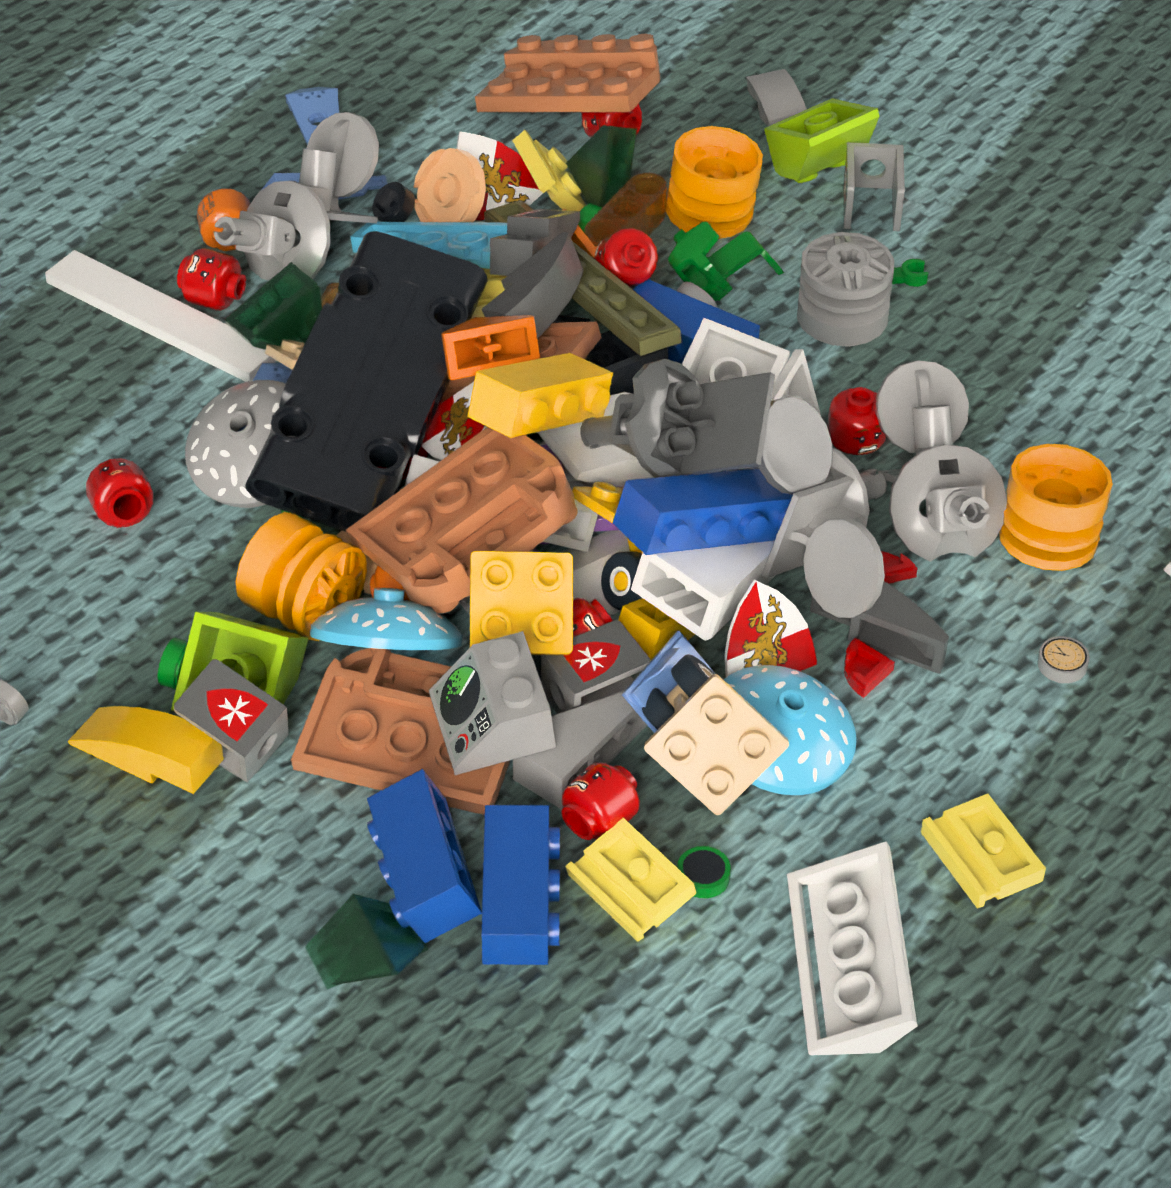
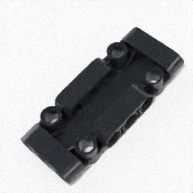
M373 231L365 234L350 267L340 274L338 292L332 304L326 303L323 306L287 380L281 396L279 409L272 416L270 434L245 484L248 493L257 501L345 532L350 526L396 494L401 488L403 472L409 458H413L414 455L418 454L450 382L441 333L472 318L488 282L484 270L472 262L383 232Z

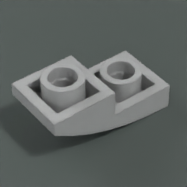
M786 69L746 77L748 92L758 102L759 116L767 126L807 110L794 80Z

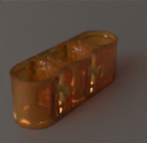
M640 173L633 176L587 223L585 234L595 247L598 246L604 238L620 229L633 228L643 231L650 236L666 217L667 184L665 179L654 173Z

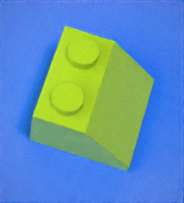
M831 98L764 128L775 172L781 177L795 180L798 183H804L815 179L818 176L817 172L825 168L844 166L847 142L869 143L880 117L878 108Z
M195 612L171 710L174 711L176 701L214 659L219 660L284 704L299 678L309 637L220 612Z

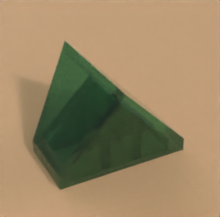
M603 125L566 162L588 204L593 203L608 210V213L624 214L626 212L637 129Z
M290 262L224 320L228 326L253 347L266 350L267 344L281 346L283 339L306 343L322 310L320 287L312 278Z
M354 893L305 946L327 990L340 984L398 975L421 953L428 951L427 944L423 942L411 926L407 928L400 926L391 910L390 903Z

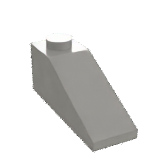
M624 691L553 715L552 723L556 748L513 759V780L562 810L563 790L592 763L609 764L647 724L622 696Z

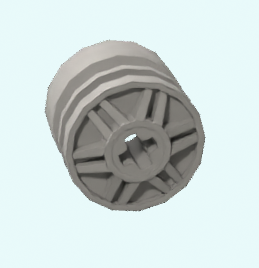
M838 232L823 235L811 241L802 252L797 320L801 328L814 339L836 346L850 347L866 344L879 337L888 325L890 294L894 274V258L889 249L878 240L860 233Z

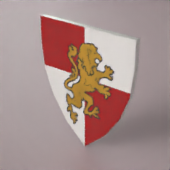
M459 132L456 149L468 151L473 155L484 172L486 191L483 206L476 218L477 221L485 220L484 212L486 210L522 200L529 206L544 194L539 190L522 157L517 152L499 141L481 135Z
M474 382L439 404L422 443V447L434 459L443 460L487 428V426L467 417Z
M753 580L738 604L728 630L724 655L726 677L738 670L751 666L774 665L802 671L817 665L814 643L808 624L797 607L778 590Z

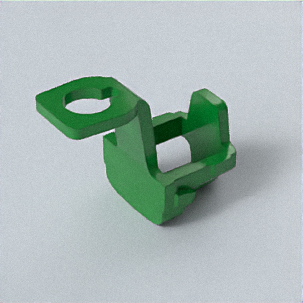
M706 221L688 232H685L683 229L678 231L673 239L676 245L668 257L670 266L683 282H691L708 293L715 302L717 300L720 301L733 289L727 282V278L760 254L778 275L784 273L749 231L741 233L707 257L706 254L718 241L719 235Z

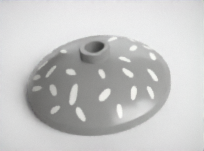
M254 380L235 385L214 397L197 415L187 436L185 460L192 480L205 495L217 502L233 507L254 508L266 505L253 498L246 490L245 484L270 434L272 416L279 409L285 383L274 380ZM247 425L244 430L237 432L241 427Z

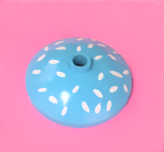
M374 588V598H359L343 602L320 615L311 624L310 636L317 640L366 648L444 650L462 646V633L455 624L429 606H423L411 600H404L405 590L394 588Z
M774 665L747 667L730 674L724 679L789 741V747L752 785L778 794L806 795L827 788L845 773L855 754L856 731L845 705L828 687L803 672Z

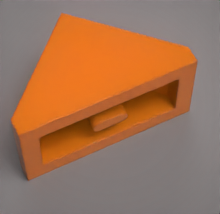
M532 315L474 317L441 333L449 380L475 376L476 371L540 359L535 320Z

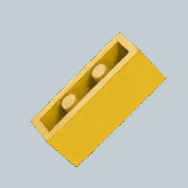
M572 353L476 371L467 417L510 438L580 423L591 417H604L605 409L610 400L609 390L613 372Z

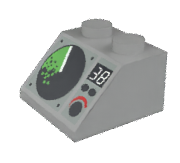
M523 631L473 644L429 690L430 699L455 775L556 748L551 710Z

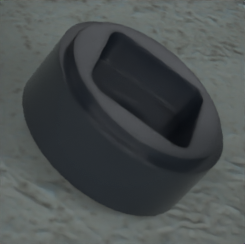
M399 182L386 184L378 191L374 198L372 206L373 215L378 217V220L381 222H405L414 208V194Z

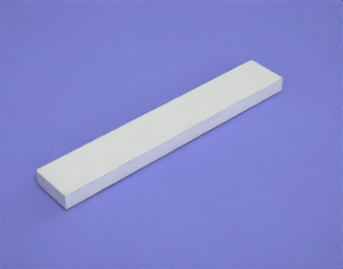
M73 250L45 272L48 284L245 382L253 381L262 363H275L277 361L265 354L266 343L76 250Z

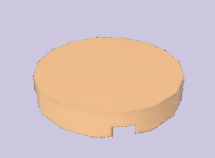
M448 148L432 152L422 162L415 176L413 188H418L414 209L420 222H474L483 206L486 191L484 172L478 160L468 151Z

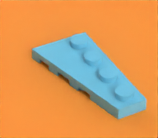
M377 222V224L366 223L350 237L353 253L357 252L365 234L378 231L472 262L480 268L490 269V238L506 235L507 223Z

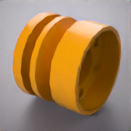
M717 126L699 127L683 133L675 142L665 211L670 221L685 232L706 221L719 235V239L732 237L745 230L753 218L756 189L758 188L763 154L757 143L743 133Z
M1043 444L1024 450L1016 456L1011 465L1006 489L1007 506L1004 511V524L999 531L1000 542L1010 555L1024 564L1036 568L1064 571L1081 567L1093 559L1099 545L1100 533L1104 524L1103 516L1108 507L1113 485L1110 471L1097 457L1085 450L1069 445Z
M283 512L271 517L258 529L248 543L238 566L235 581L237 596L246 606L268 618L279 619L283 626L296 630L299 635L309 637L308 640L320 641L310 636L311 624L320 615L341 603L359 599L367 574L366 557L360 548L351 543L343 542L336 535L324 534L319 526L296 514Z

